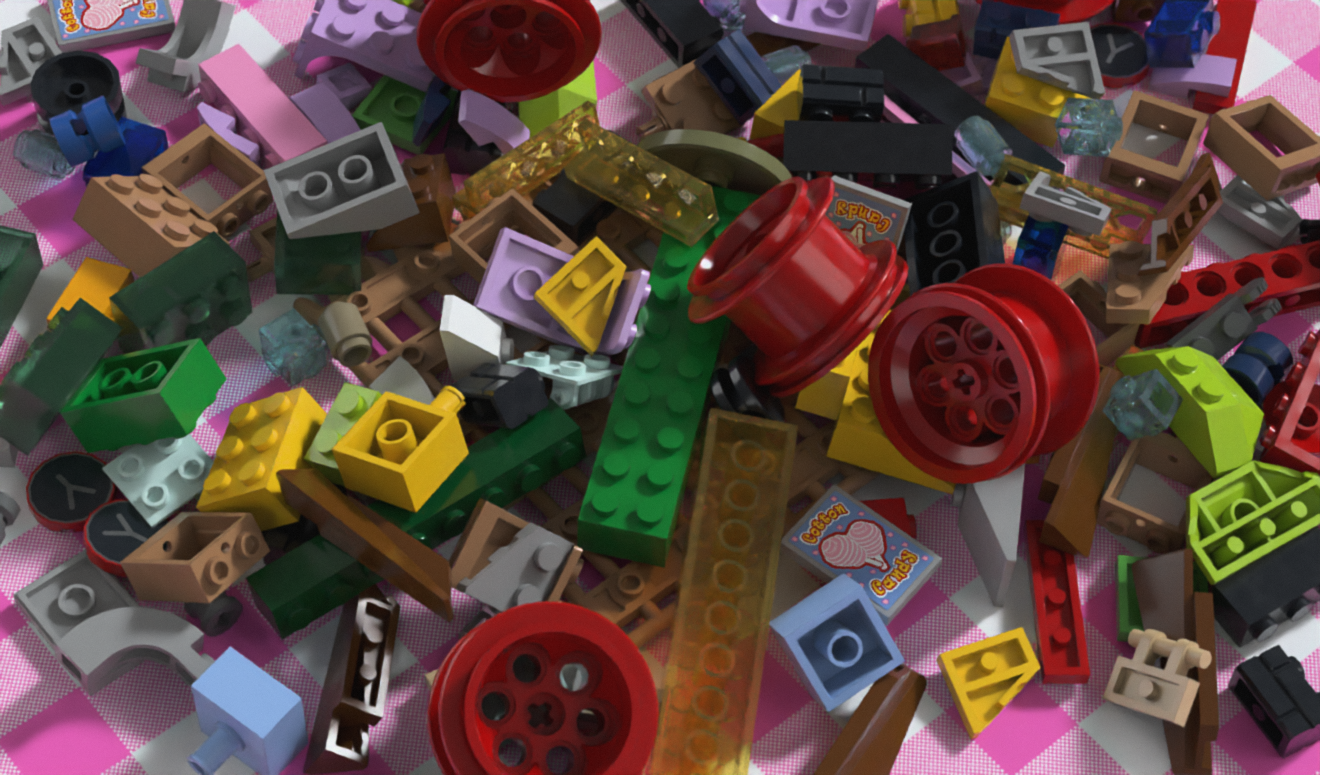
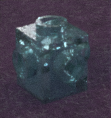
M1068 98L1054 124L1063 153L1068 155L1109 157L1116 141L1120 140L1123 133L1122 119L1117 115L1113 100Z
M294 308L259 329L262 355L268 369L275 376L281 375L291 387L304 379L316 376L322 368L327 366L325 353L327 343L320 328L315 324L310 326Z
M1157 369L1133 377L1127 375L1119 379L1110 390L1112 395L1105 405L1103 412L1116 425L1117 429L1131 441L1147 435L1155 436L1163 430H1167L1183 398Z

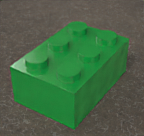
M201 338L112 356L100 360L61 410L60 414L87 453L102 450L116 451L123 446L139 443L141 445H148L155 440L171 437L180 439L190 434L196 428V421L204 410L216 400V393L227 378Z

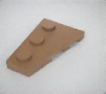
M1125 241L1120 244L1110 243L1106 323L1150 324L1166 300L1167 290L1171 284H1177L1181 278L1182 268L1189 266L1192 262L1194 245L1187 247L1168 272L1138 276L1137 274L1151 249V244H1141L1136 241Z

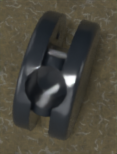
M739 355L729 361L728 370L719 368L713 372L710 379V388L718 406L732 426L745 438L757 441L766 435V427L775 429L785 421V411L780 398L772 396L766 390L767 385L759 386L755 384V363L749 358Z

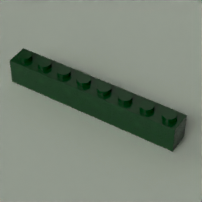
M550 398L548 399V406L533 416L527 415V420L514 429L499 428L468 446L469 454L416 513L381 500H377L367 507L433 550L463 532L479 498L503 508L586 458L581 429ZM320 534L245 578L256 607L282 640L294 632L307 627L311 622L334 608L345 604L360 592L385 580L323 538Z

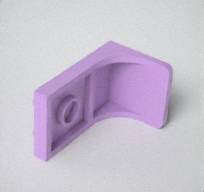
M316 0L313 10L319 12V14L313 12L309 16L301 38L304 40H300L292 59L293 62L299 64L295 73L296 77L303 78L306 68L312 60L323 56H336L351 60L426 92L433 73L424 63L417 46V26L422 13L392 0Z
M740 0L739 12L745 13L744 30L864 52L868 47L879 0Z
M504 227L500 229L473 306L507 324L558 345L573 347L575 352L584 356L589 354L533 298L534 293L574 256ZM638 269L624 273L595 354L610 356L622 352L624 348H629L637 331V325L633 324L638 308L641 309L645 305L650 294L651 285L647 284L650 272Z

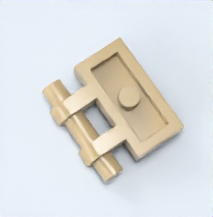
M1133 629L1128 636L1129 645L1136 648L1133 659L1118 655L1103 699L1184 727L1200 685L1199 682L1186 677L1188 670L1194 666L1202 669L1207 668L1211 663V653L1200 649L1196 642L1181 638L1174 641L1168 639L1163 632L1154 629H1147L1145 631ZM1161 656L1168 658L1164 670L1154 667L1156 659Z

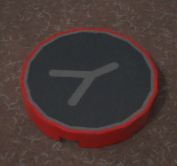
M1099 23L1090 27L1103 86L1123 88L1124 84L1133 82V86L1140 83L1149 72L1153 56L1148 40L1135 29L1118 23Z
M78 451L59 453L43 461L31 473L26 486L27 503L36 521L51 531L62 532L61 529H73L74 533L83 531L91 512L100 505L115 500L116 485L102 469L107 463L93 454Z
M117 499L104 503L90 513L84 525L83 545L87 549L86 554L90 561L104 572L127 577L120 562L168 524L170 520L166 518L152 528L128 499ZM164 542V544H163V550H164V551L167 550V543H166V542Z

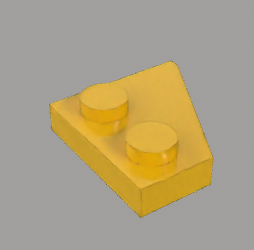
M596 236L534 293L533 298L592 357L599 347L627 266Z
M1023 627L941 653L936 659L970 740L977 738L1041 668Z

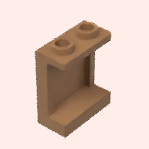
M479 498L448 560L452 572L451 587L456 589L458 583L465 577L471 580L490 564L487 558L500 547L509 545L514 536L528 525L529 522ZM573 545L546 601L563 602L559 598L566 584H573L583 567L584 560L580 558L583 551L582 548Z

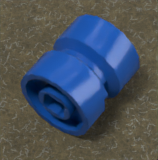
M104 96L82 104L81 112L79 113L68 110L49 119L57 142L72 168L94 159V153L97 150L108 153L126 145L119 124ZM86 129L88 130L89 134L81 135L86 131Z

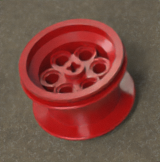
M422 0L426 7L418 21L416 37L419 53L426 66L449 86L459 91L470 89L495 102H522L548 95L579 77L595 59L600 47L602 33L599 16L590 0Z
M799 176L792 177L777 184L740 213L715 239L696 264L687 283V289L693 295L688 308L689 320L692 323L701 324L715 320L725 314L758 347L752 360L755 363L754 381L759 386L767 385L766 390L774 397H786L803 390L842 362L884 318L898 298L908 276V264L901 256L896 255L897 249L892 241L877 240L858 248L825 215L835 192L833 180L826 177L816 178L807 183Z
M996 263L975 268L959 277L954 283L936 284L923 288L896 306L880 324L873 339L868 361V383L872 404L880 425L901 455L922 472L934 478L951 483L969 484L1001 478L1021 467L1030 457L1049 454L1072 441L1084 428L1094 409L1099 387V362L1095 342L1085 318L1073 300L1057 284L1032 269L1014 264Z
M555 601L527 603L498 613L473 628L453 646L444 658L433 681L428 701L427 726L429 740L434 757L443 775H558L551 772L546 764L547 753L553 747L561 748L568 756L567 768L560 775H640L650 758L656 739L659 717L658 699L652 674L640 650L630 637L609 619L592 610L570 603ZM519 656L527 657L535 666L534 677L528 683L519 681L513 674V663ZM566 664L575 666L581 673L582 681L576 691L566 689L561 683L560 672ZM488 693L498 695L505 704V711L499 720L487 718L482 711V701ZM544 705L547 710L544 712L543 717L548 721L547 724H537L532 727L528 723L532 717L531 713L527 710L528 707L536 708ZM582 710L593 712L598 719L597 731L591 737L583 735L577 727V718ZM505 739H512L520 746L521 758L514 766L505 765L499 758V746Z

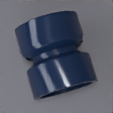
M1254 332L1241 343L1234 355L1230 356L1222 367L1260 408L1266 396L1277 384L1285 379L1294 363L1290 350L1281 340L1265 332Z

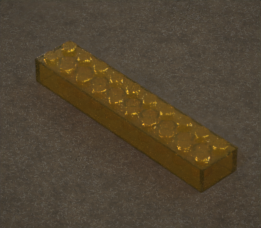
M714 408L710 409L702 435L658 700L657 734L648 760L646 775H748L798 425Z

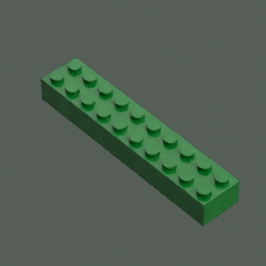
M682 179L678 181L648 282L651 285L650 294L638 315L636 335L627 352L578 517L577 546L583 550L665 568L712 395L710 379L713 372L719 369L731 325V320L725 314L707 323H692L688 317V308L693 295L688 291L687 283L696 264L710 245L760 195Z

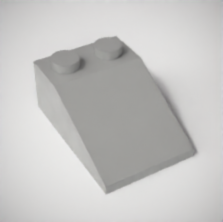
M382 122L264 170L289 239L377 230L420 213Z
M1025 463L1012 473L998 479L969 484L956 483L953 492L952 507L959 508L958 527L991 601L996 607L1003 608L1016 563Z

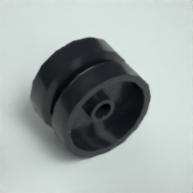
M81 50L65 52L46 60L35 71L30 83L32 99L37 112L41 135L49 145L62 151L52 130L50 118L68 110L79 113L81 112L82 104L100 96H104L123 134L128 121L119 71L109 59L94 52ZM86 129V131L81 135L89 134L88 130Z

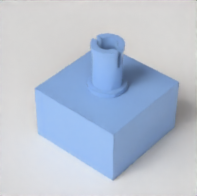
M845 573L768 622L769 627L810 696L827 712H830L905 662L863 587Z
M229 647L191 685L200 729L209 737L187 758L189 765L199 775H213L232 754L259 775H279L309 743L302 698L232 647Z

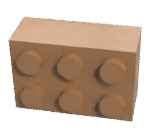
M113 174L111 177H91L72 220L154 290L211 286L230 246V243L217 233L218 229L213 224L197 217L190 211L188 203L173 197L162 188V182L151 175L121 176Z

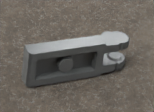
M1255 278L1234 294L1229 293L1170 339L1166 345L1168 348L1190 346L1219 360L1256 331L1258 325L1270 320L1282 309V306L1276 298H1272L1261 303L1260 306L1253 309L1250 313L1247 312L1243 305L1254 301L1268 288L1264 278Z

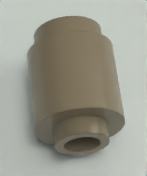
M335 302L327 306L318 319V326L333 358L340 361L341 365L346 367L356 366L365 362L372 354V338L357 306L347 302Z

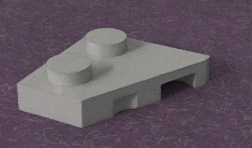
M530 522L514 536L509 545L500 547L487 558L490 564L471 580L467 577L462 579L456 589L500 611L527 603L545 602L574 544Z

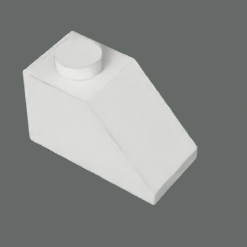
M445 295L439 331L453 381H458L464 376H470V372L484 363L506 365V362L514 359V342L512 338L506 337L502 320L454 295Z

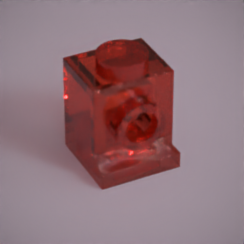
M959 14L951 15V19L913 26L911 37L906 39V47L938 71L964 67L968 45Z

